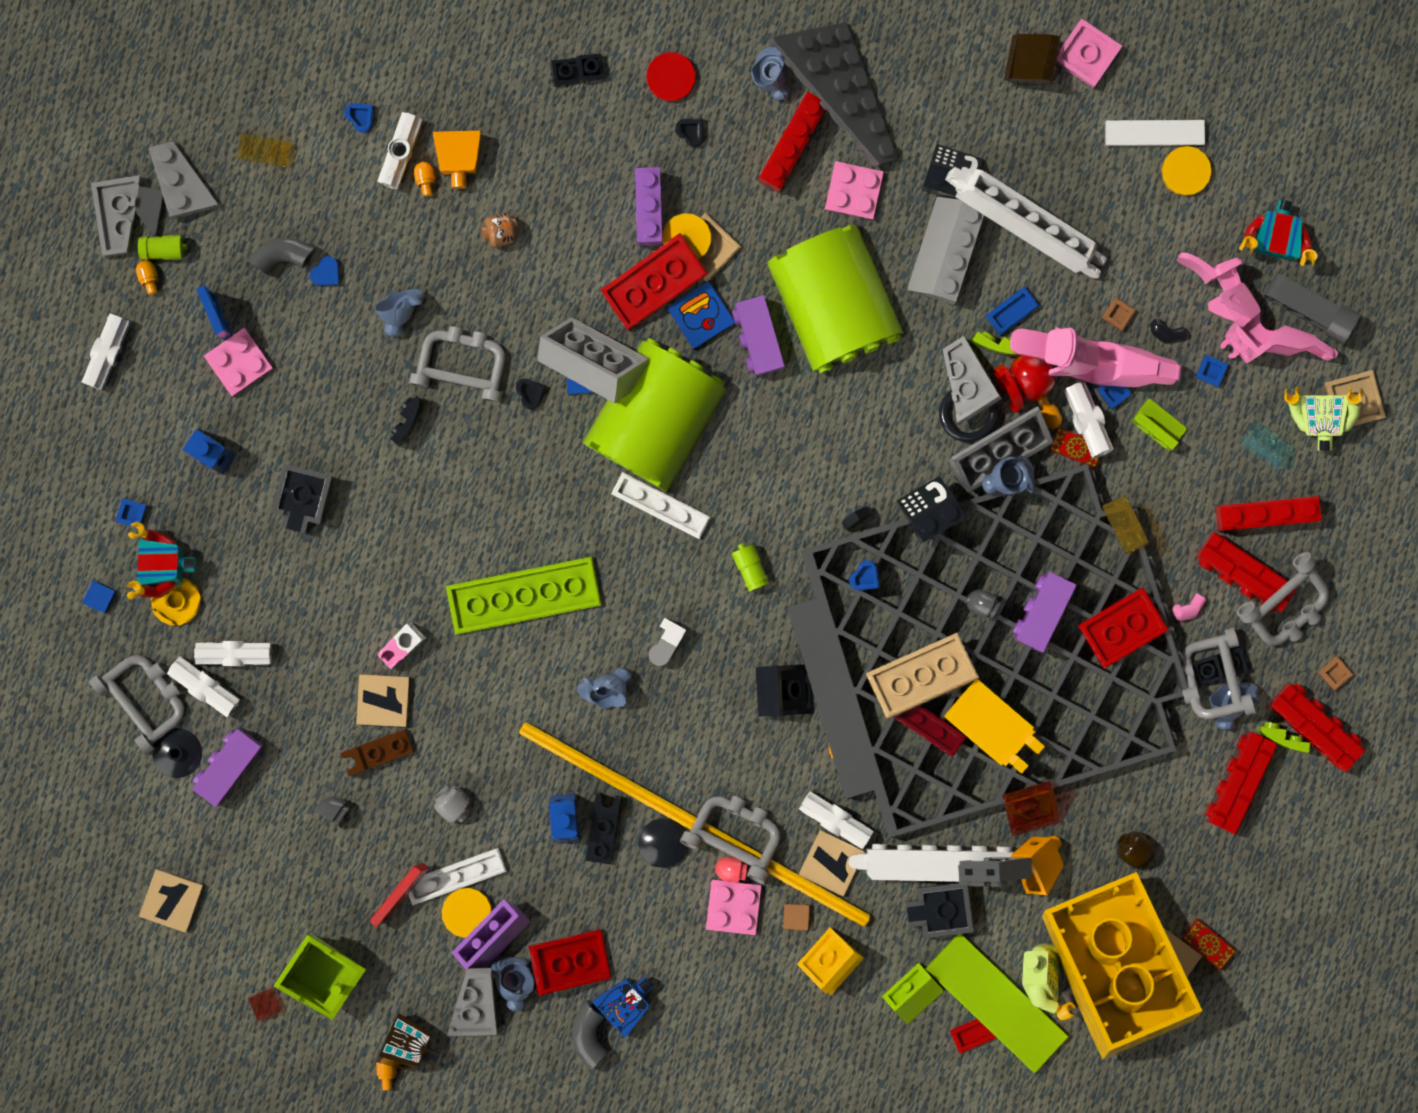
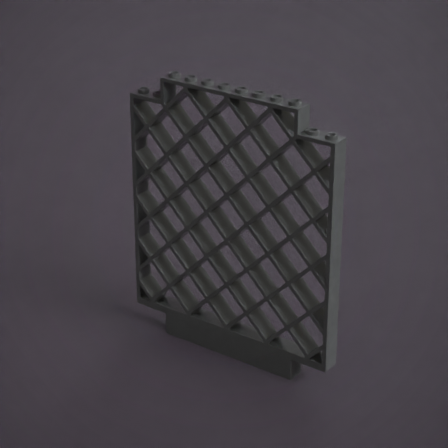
M1088 464L1034 480V494L1051 502L1035 534L1002 518L1013 495L1003 494L998 491L992 495L987 494L960 502L961 509L968 507L993 520L976 553L943 536L945 532L943 531L933 537L934 540L917 571L884 554L896 529L910 525L907 519L801 551L815 599L789 606L787 610L803 663L807 670L842 791L847 799L874 790L889 838L1019 799L1017 795L1026 791H1030L1031 794L1039 793L1176 751L1177 737L1174 730L1169 729L1167 721L1170 720V715L1167 707H1162V702L1183 696L1182 690L1188 689L1187 678L1184 676L1181 664H1184V659L1181 651L1176 650L1174 641L1177 640L1175 630L1167 622L1166 617L1169 616V611L1166 603H1162L1159 596L1162 589L1158 578L1154 579L1151 570L1154 569L1153 559L1145 551L1144 546L1147 545V540L1144 532L1139 531L1137 522L1140 521L1136 507L1132 508L1131 503L1102 511L1101 507L1104 506L1101 493H1096L1093 484L1097 482L1094 470L1088 468ZM1082 473L1094 516L1061 500L1074 474ZM1064 478L1055 496L1036 487ZM1006 495L997 514L978 505L979 503ZM1057 506L1089 523L1073 555L1040 538ZM1124 511L1132 537L1099 519ZM998 524L1031 541L1014 573L981 556ZM1095 527L1128 543L1112 575L1079 559ZM889 531L879 550L860 541V539ZM939 541L972 558L956 591L922 574ZM852 543L875 555L876 557L873 562L876 567L880 559L914 576L897 609L863 592L864 590L853 589L850 584L825 571L838 546ZM1037 544L1069 561L1061 576L1062 578L1068 580L1073 568L1077 565L1107 581L1091 614L1069 602L1067 603L1066 609L1087 620L1101 611L1114 585L1130 594L1137 590L1118 580L1132 550L1136 547L1150 592L1149 598L1168 628V631L1163 633V638L1169 656L1148 644L1140 647L1164 660L1148 693L1115 677L1125 657L1114 662L1109 673L1079 658L1077 655L1085 641L1082 632L1071 652L1048 642L1047 648L1067 658L1050 691L1018 674L1031 650L1030 647L1024 646L1012 671L979 654L996 620L1014 629L1016 623L1004 618L1000 613L1016 583L1037 593L1038 589L1035 588V584L1020 577ZM830 549L821 568L817 569L813 554ZM978 562L1011 580L999 601L1001 604L991 620L989 619L974 650L966 646L964 648L967 654L970 655L969 658L972 664L978 659L1008 675L998 695L1002 701H1004L1014 680L1047 696L1032 724L1034 727L1032 730L1035 731L1032 736L1039 742L1065 755L1050 782L1039 785L1016 773L1017 769L1012 765L1009 768L1003 765L1000 766L996 761L977 752L979 747L973 742L971 748L964 744H961L959 747L968 752L951 786H948L918 770L931 745L927 740H925L912 766L879 749L894 721L893 717L886 721L874 745L871 746L856 694L880 705L876 697L861 690L867 679L866 673L871 671L878 656L890 662L897 660L881 650L898 618L931 634L932 636L926 646L935 643L937 638L940 640L946 638L947 636L942 634L941 631L956 602L959 600L967 604V597L961 595ZM820 576L855 594L838 628H835ZM919 579L952 596L935 630L902 613ZM860 597L893 614L876 648L843 631ZM838 635L873 652L856 687H853ZM1073 662L1105 678L1089 711L1056 695ZM1172 664L1180 691L1154 698ZM1112 682L1144 699L1127 732L1095 716ZM961 687L948 692L950 695L938 718L944 720V715L950 709L955 698H960L962 695L959 692ZM1053 700L1085 716L1068 750L1036 734ZM1151 703L1154 706L1166 744L1165 747L1158 749L1134 736ZM1092 721L1124 737L1111 763L1099 767L1075 754ZM1130 742L1148 750V752L1122 759ZM1024 744L1016 755L1023 759L1028 746ZM875 753L909 770L891 805L888 802L874 756ZM974 756L1006 773L994 798L981 803L957 791ZM1072 759L1090 768L1089 770L1063 777ZM915 774L948 791L935 816L922 821L897 808ZM1013 777L1031 786L1030 788L1004 795ZM953 795L973 804L944 814ZM895 812L914 823L896 828L892 813Z

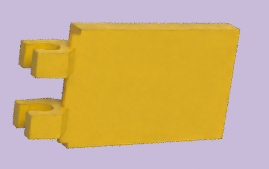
M978 679L972 682L944 715L950 723L1000 766L1002 764L1006 766L1009 763L1020 773H1023L1029 766L1016 755L1024 744L1036 754H1039L1045 747L1032 736L1035 733L1032 730L1034 727Z

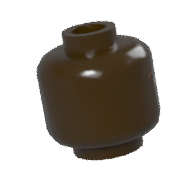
M1137 831L1128 834L1124 833L1117 840V856L1130 867L1143 868L1152 861L1154 857L1153 844Z

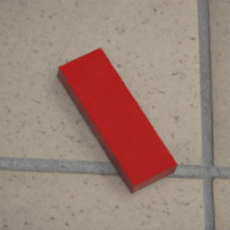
M424 862L412 867L373 915L370 923L378 927L390 918L429 870V867Z

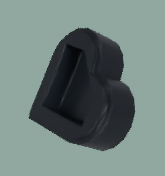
M703 118L682 119L675 126L677 136L685 139L686 144L691 148H697L703 143Z
M526 378L519 380L516 384V392L522 397L521 402L524 408L528 410L536 409L540 405L547 386Z
M869 506L863 507L842 521V525L848 531L872 517L874 513Z

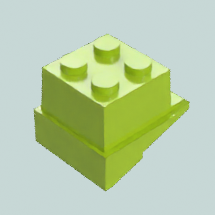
M309 933L274 984V987L333 1020L366 971V968L357 964L312 933Z

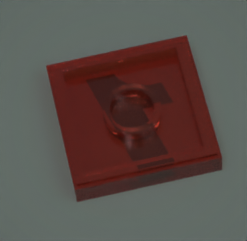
M1050 781L1002 795L1012 835L1059 821L1053 786Z

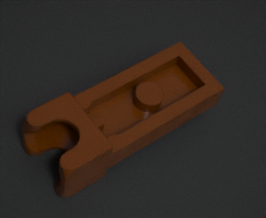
M404 729L344 751L340 755L342 758L353 757L356 760V765L347 771L348 776H352L411 754L413 750Z

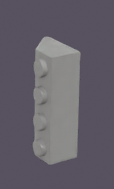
M936 198L907 291L951 305L956 303L984 217L982 213L958 199Z
M572 317L541 335L539 341V362L613 403L631 393L649 360L647 357Z
M1037 406L954 455L948 461L956 478L969 493L982 485L983 478L991 475L994 466L1002 459L1011 456L1018 457L1020 455L1028 458L1052 444L1053 440Z

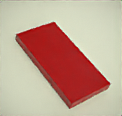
M679 233L600 291L629 331L709 275V273L682 233Z

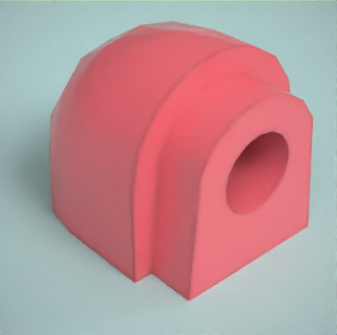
M731 856L718 860L715 871L721 880L732 883H739V880L745 881L746 863Z

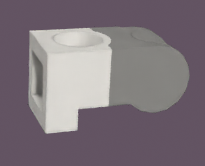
M664 618L660 625L661 628L665 629V632L658 644L649 651L650 661L657 666H663L668 663L686 632L684 628Z

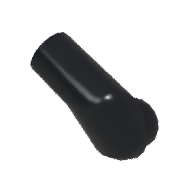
M1154 319L1150 323L1152 335L1163 343L1186 339L1184 327L1170 329L1163 324L1161 319Z

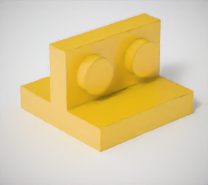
M830 927L797 965L823 992L832 995L864 957Z

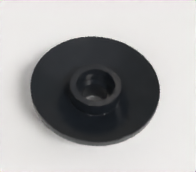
M174 728L154 743L155 749L152 752L154 763L158 770L166 776L172 778L186 777L193 773L201 762V744L197 737L188 730ZM173 749L180 751L178 758L172 756Z

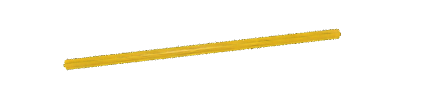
M526 722L522 725L519 731L522 736L691 830L697 817ZM705 823L702 830L759 859L761 858V853ZM771 859L766 869V872L859 925H867L870 919L868 913Z

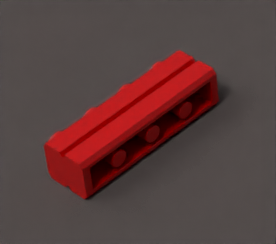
M806 92L758 178L759 183L780 194L796 166L797 160L801 157L826 112L819 104L821 102L820 98Z
M1319 496L1215 507L1217 532L1321 521Z
M1212 532L1195 556L1199 560L1198 565L1208 572H1211L1213 569L1220 574L1218 578L1229 586L1234 583L1241 588L1239 593L1250 600L1254 597L1262 602L1260 606L1288 582L1216 532ZM1298 587L1270 610L1269 613L1273 614L1274 611L1277 613L1282 612Z
M1286 683L1267 706L1341 772H1347L1365 752V749L1360 746L1363 743L1362 740L1353 733L1348 735L1342 729L1344 727L1343 723L1336 717L1332 716L1330 719L1323 713L1325 711L1324 706L1315 699L1311 702L1304 696L1307 692L1299 684L1295 683L1292 685L1291 683Z
M1247 731L1246 735L1242 734L1236 744V747L1239 748L1236 757H1231L1226 765V770L1229 772L1225 780L1221 779L1215 789V793L1218 794L1214 803L1210 802L1206 808L1205 815L1208 816L1206 822L1237 835L1278 744Z

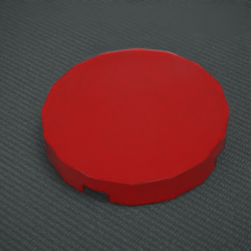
M666 52L658 55L651 61L647 69L648 87L656 98L665 102L684 99L691 93L695 84V71L692 63L685 56L675 52Z

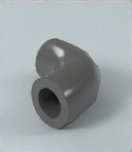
M276 238L263 243L249 257L247 262L266 275L276 264L281 262H291L300 268H304L314 255L316 248L296 238Z
M586 1000L574 1019L572 1039L577 1055L592 1071L608 1051L602 1047L596 1035L597 1028L605 1016L592 1001Z

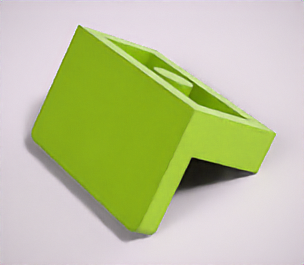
M1148 399L1131 419L1133 424L1169 452L1179 443L1178 440L1187 430L1183 424L1151 399Z
M918 963L882 997L906 1024H909L940 996L944 990Z

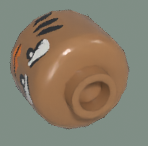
M507 213L487 217L484 226L480 228L483 241H488L493 248L513 244L515 237L519 236L515 218H511Z

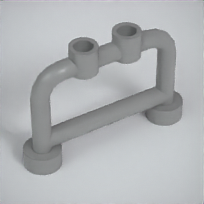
M452 326L449 327V331L437 330L425 338L416 374L411 373L409 384L428 388L430 378L483 389L482 400L501 403L503 393L499 392V386L505 363V353L498 343L487 340L488 335L485 333L473 332V336L463 335V329ZM437 340H443L453 344H462L492 351L495 354V363L491 381L429 368L428 364L433 343Z
M1303 552L1295 557L1293 565L1298 573L1259 608L1253 602H1246L1237 610V615L1242 622L1250 623L1260 638L1268 645H1280L1288 639L1292 642L1297 641L1303 635L1300 628L1304 624L1315 625L1321 620L1319 611L1327 604L1329 590L1314 569L1316 562L1309 552ZM1309 578L1319 592L1318 599L1313 604L1303 607L1301 615L1294 621L1285 623L1282 627L1283 631L1276 636H1272L1260 619L1304 580Z
M1235 627L1225 629L1224 635L1191 643L1182 652L1184 664L1181 667L1184 676L1187 678L1188 689L1182 690L1186 704L1191 703L1194 713L1201 718L1214 719L1245 711L1246 716L1256 713L1252 695L1241 696L1230 648L1240 646ZM1219 646L1233 704L1205 709L1201 705L1191 656L1195 652Z
M131 655L101 678L95 675L89 680V683L100 696L104 695L107 691L112 693L142 732L134 740L139 748L148 755L155 749L153 744L182 720L184 706L178 697L182 692L176 688L177 686L174 682L168 685L163 678L166 672L164 669L162 670L158 662L153 665L144 656ZM133 665H140L145 670L148 677L156 684L162 695L174 708L173 716L154 731L114 681Z
M721 796L708 799L702 806L690 832L684 831L680 842L689 848L698 850L703 841L750 865L747 876L758 883L765 884L769 876L766 869L780 840L777 826L766 819L768 813L765 810L755 807L752 812L744 807L746 802L737 796H733L731 800ZM714 807H723L729 813L740 816L754 826L762 827L770 833V840L760 859L702 830Z

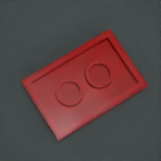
M1143 587L1078 625L1103 668L1108 667L1168 631L1167 626Z
M601 929L529 945L538 995L611 979Z

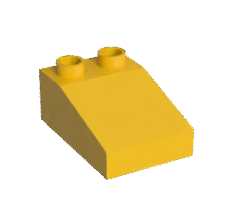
M1137 872L1044 911L1042 918L1080 1012L1102 1060L1193 1022L1202 1012V1008Z

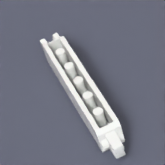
M955 167L948 172L945 180L956 187V198L1073 272L1081 271L1091 278H1099L1101 271L1091 264L1090 261L1102 266L1105 265L1107 258L1096 251V242L983 170L976 169L969 172Z
M872 844V848H867L866 853L854 854L850 856L847 862L850 865L849 867L866 870V874L872 880L959 882V861H984V858L1010 857L1015 851H1012L1011 846H997V851H987V846H972V850H962L961 845H947V850H937V845H922V849H912L911 844H897V849H887V844Z

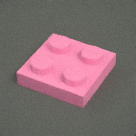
M1081 18L1060 49L1056 63L1094 88L1122 45Z
M835 161L825 210L873 221L884 171Z
M245 328L204 355L232 397L273 369Z
M712 879L706 930L756 935L761 885L740 882L732 883Z

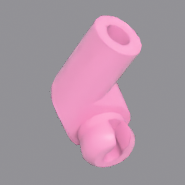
M1196 593L1190 605L1180 606L1176 604L1173 606L1171 614L1179 621L1194 619L1201 611L1207 599Z

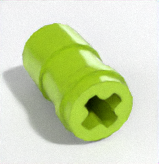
M182 235L144 236L138 239L140 260L184 259V250L188 249L187 244H184Z
M744 543L738 545L740 550L731 554L749 592L769 584L768 576L761 565V559L755 545L752 544L745 547Z

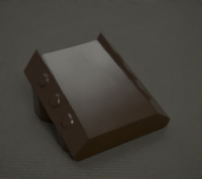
M1049 34L1012 35L1004 80L1018 85L1043 86L1055 81L1058 74L1055 64L1060 53L1059 43L1061 36Z

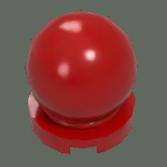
M1020 355L1013 360L1010 368H1006L1003 364L993 368L995 371L994 376L1001 392L1007 391L1012 401L1008 406L1014 413L1024 409V400L1030 402L1043 400L1053 391L1056 384V376H1049V370L1055 368L1054 365L1039 358Z

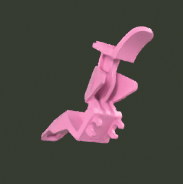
M1180 253L1178 255L1177 262L1196 272L1205 284L1218 279L1223 292L1219 297L1208 303V309L1234 322L1225 334L1226 339L1220 345L1221 349H1224L1226 345L1233 347V353L1228 355L1230 359L1240 355L1247 364L1264 352L1291 356L1303 351H1308L1326 361L1337 357V350L1316 338L1315 335L1287 325L1275 331L1267 330L1262 326L1259 314L1261 312L1260 307L1246 285L1241 283L1236 268L1243 264L1242 259H1239V257L1220 263L1213 268L1192 254Z
M1056 327L1055 330H1051L1049 333L1021 328L1015 330L1011 335L1010 348L1014 353L1039 358L1049 364L1059 366L1050 369L1049 376H1070L1095 385L1140 387L1152 383L1173 385L1176 381H1180L1182 366L1175 360L1157 356L1149 351L1133 346L1086 340L1077 336L1076 330L1072 328L1060 329Z

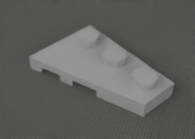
M174 142L149 147V153L170 219L218 207L216 200Z
M140 175L91 183L103 257L129 253L136 214L135 207L142 179Z
M964 336L943 349L947 374L950 378L952 399L956 409L957 423L961 425L1002 398Z
M492 968L466 969L447 1036L497 1035L498 1026Z

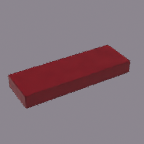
M921 705L893 717L952 758L966 738L965 735Z

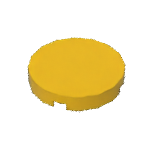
M1190 146L1179 147L1170 152L1164 160L1161 169L1162 180L1166 187L1181 196L1195 195L1202 191L1208 184L1212 173L1211 164L1207 156L1199 149Z
M680 214L673 217L666 224L662 232L663 245L677 234L682 233L699 260L707 253L711 245V233L708 225L702 218L694 214Z
M183 578L182 585L175 587L162 598H151L152 610L161 622L168 625L188 623L197 615L201 606V596L198 588L190 580Z
M460 888L452 892L445 900L442 908V920L450 932L456 936L466 938L490 914L491 904L488 898L479 890Z

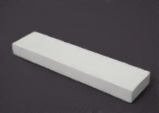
M1204 120L1105 121V146L1205 145Z
M622 472L611 493L621 500L700 539L711 518Z
M499 848L425 874L409 893L412 906L506 872L507 870Z

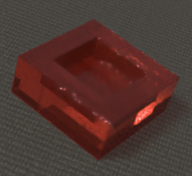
M273 988L248 998L257 1021L282 1011Z

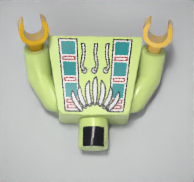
M1295 387V395L1288 394L1287 389H1285L1284 399L1288 403L1291 416L1299 429L1306 432V435L1318 436V450H1333V436H1343L1345 432L1350 431L1360 416L1361 399L1364 393L1362 388L1359 395L1353 394L1351 392L1352 387H1350L1347 396H1300V389Z
M1041 943L1033 947L1032 951L1024 953L1023 987L1032 1005L1053 1014L1056 1012L1058 1018L1062 1021L1070 1019L1074 1015L1069 1013V1011L1075 1009V1005L1068 1002L1060 1006L1057 1002L1059 957L1054 945Z

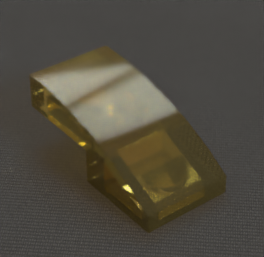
M241 133L236 158L286 167L291 142Z
M1125 495L1103 505V511L1112 525L1114 534L1125 554L1148 544L1144 531Z

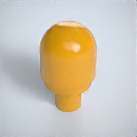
M420 162L414 168L415 182L418 187L422 188L423 197H429L433 195L431 185L435 184L434 170L429 163Z
M141 261L136 267L139 283H141V286H146L148 295H154L158 293L155 285L158 282L156 268L150 261Z
M1047 397L1039 400L1038 403L1042 409L1040 411L1047 428H1058L1062 423V415L1058 407L1054 403L1050 404Z
M376 1063L378 1079H382V1089L392 1090V1079L396 1078L397 1068Z

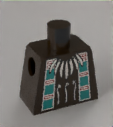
M398 1013L376 1062L416 1072L421 1061L435 1066L440 1052L427 1047L432 1037L429 1032Z

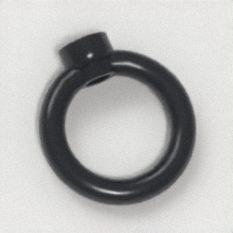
M950 390L942 399L939 407V419L945 432L950 437L961 442H976L988 436L996 426L998 407L1004 404L1002 399L987 407L988 419L981 429L966 433L956 429L949 419V408L953 402L952 390Z

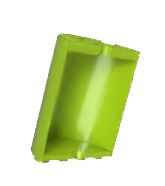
M850 224L843 229L839 227L817 235L787 249V253L777 255L767 262L813 372L819 370V373H824L834 368L832 364L841 360L845 364L856 359L857 353L864 350L865 354L879 349L882 342L887 341L889 345L902 339L901 334H904L857 224Z
M648 338L647 341H642L636 350L637 353L647 357L649 360L631 393L616 403L609 400L606 401L582 443L663 491L668 492L727 390L723 387L724 381L712 375L710 377L703 373L704 367L692 360L690 363L682 360V354L676 350L669 348L666 351L660 348L661 345Z

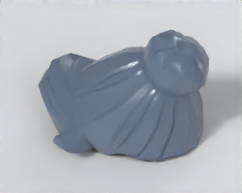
M769 47L758 54L755 64L751 69L754 83L760 89L771 92L773 99L780 101L790 94V87L786 84L788 67L783 62L785 58L776 47Z
M410 289L401 292H390L385 300L375 304L374 309L385 322L384 331L388 336H400L404 333L403 324L409 320L416 305L422 304L425 295L423 291Z
M1021 455L1002 459L994 466L992 474L983 478V490L991 495L998 491L1007 495H1016L1025 490L1034 493V469L1032 463Z
M620 667L616 668L613 674L602 675L593 681L585 677L583 679L584 682L577 686V691L583 699L599 705L602 709L624 707L627 702L626 686L632 682V675L629 671Z
M1238 682L1241 696L1251 694L1253 702L1260 701V698L1257 696L1258 687L1250 682ZM1228 684L1221 685L1209 697L1212 709L1233 704ZM1245 711L1218 717L1215 723L1220 729H1233L1236 725L1235 719L1240 717Z
M501 956L496 958L491 966L495 973L499 994L506 999L508 1009L512 1011L522 1010L526 1005L525 999L530 995L534 987V978L527 967L530 961L524 958Z

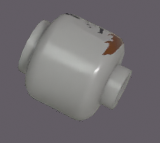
M445 786L434 797V809L447 822L453 823L457 820L462 822L469 816L470 811L468 809L471 805V800L457 786Z

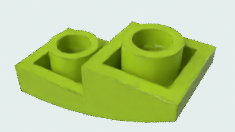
M983 331L982 334L977 332L971 340V343L995 354L1012 357L1020 356V354L1014 353L1010 348L1011 337L1008 339L1003 337L1000 343L997 344L995 343L996 339L992 335Z
M1265 722L1264 727L1257 726V732L1268 740L1291 750L1309 753L1310 743L1303 742V737L1288 735V740H1285L1286 730L1279 729L1280 724Z

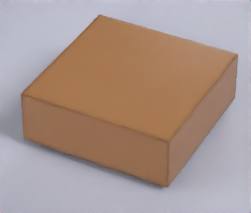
M1115 297L1101 319L1122 332L1136 310Z
M1335 656L1318 671L1319 675L1333 691L1337 690L1354 675L1338 656Z
M784 904L783 929L808 930L809 905Z

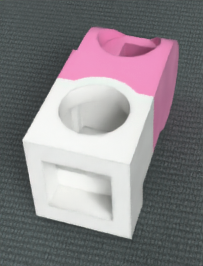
M412 622L407 623L378 653V656L392 670L420 645L426 637Z

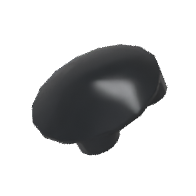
M660 818L652 820L644 826L639 835L638 847L641 856L654 867L667 868L674 866L682 860L687 851V846L680 842L684 833L683 828L671 819Z

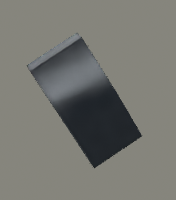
M601 54L580 55L576 58L550 61L553 87L605 78Z
M418 396L414 399L409 397L402 404L401 409L403 411L400 415L407 421L404 424L402 422L398 423L391 431L393 436L390 439L399 447L407 439L418 419L422 400Z
M1242 647L1230 650L1236 675L1249 671ZM1220 653L1193 661L1200 686L1226 678Z

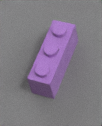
M660 167L635 168L638 246H662Z
M764 295L735 303L736 310L732 311L735 325H741L743 334H739L742 349L747 348L749 357L745 358L749 373L754 372L755 377L784 369L785 366Z
M1050 571L1046 572L1045 576L1041 574L1035 585V588L1038 589L1035 597H1029L1024 607V611L1027 613L1023 621L1019 619L1012 633L1016 634L1014 640L1043 653L1076 584Z
M241 728L236 729V731L231 730L223 740L225 743L221 751L216 750L208 760L210 763L209 767L205 772L201 770L193 780L195 785L192 790L215 807L221 805L264 747Z
M503 899L453 950L452 954L465 969L487 968L523 931L530 921L515 904Z

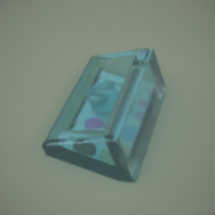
M1256 420L1253 421L1238 442L1239 445L1278 472L1286 465L1295 449Z

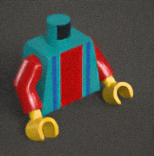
M1278 200L1276 212L1267 211L1264 215L1257 216L1246 227L1244 239L1239 247L1241 251L1244 246L1248 247L1251 255L1253 252L1292 261L1298 260L1301 255L1300 265L1302 266L1305 265L1306 260L1311 261L1312 266H1315L1318 256L1313 250L1307 228L1302 224V218L1291 216L1293 203L1286 200Z
M134 522L130 525L138 529V534L130 532L128 536L131 539L142 537L143 540H139L137 581H130L126 585V588H133L135 592L127 594L129 599H135L138 595L145 598H162L173 591L175 587L182 585L183 573L196 572V558H184L183 550L177 545L176 541L160 532L148 528L145 529L144 525L140 522Z

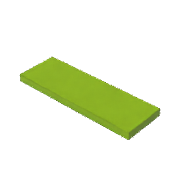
M592 557L446 586L455 635L601 606Z
M957 934L925 968L929 974L1033 1073L1068 1038L1038 1007L1032 1005L1030 999L962 934Z

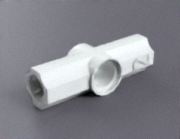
M402 112L394 137L388 145V153L378 178V183L392 189H399L408 161L412 157V150L423 119L410 113ZM405 146L407 148L406 153L400 157L394 155L396 147Z
M109 314L101 336L95 340L92 346L91 360L82 383L103 391L112 367H115L118 363L116 362L119 352L122 353V343L131 324L130 321Z
M1079 382L1066 388L1064 392L1073 411L1075 429L1079 434L1083 435L1092 458H1099L1112 452L1113 446L1104 428L1105 419L1103 412L1099 406H1095L1086 383Z
M245 641L196 643L194 649L195 664H222V666L272 664V643H245Z
M181 656L169 668L167 674L171 678L185 686L188 692L203 703L207 702L226 717H229L241 701L229 690L222 687L218 680L215 681L208 676L207 672L200 671Z
M811 791L799 807V810L820 822L821 826L838 837L842 836L861 849L864 848L874 832L866 825L853 819L852 815L835 804L831 805Z

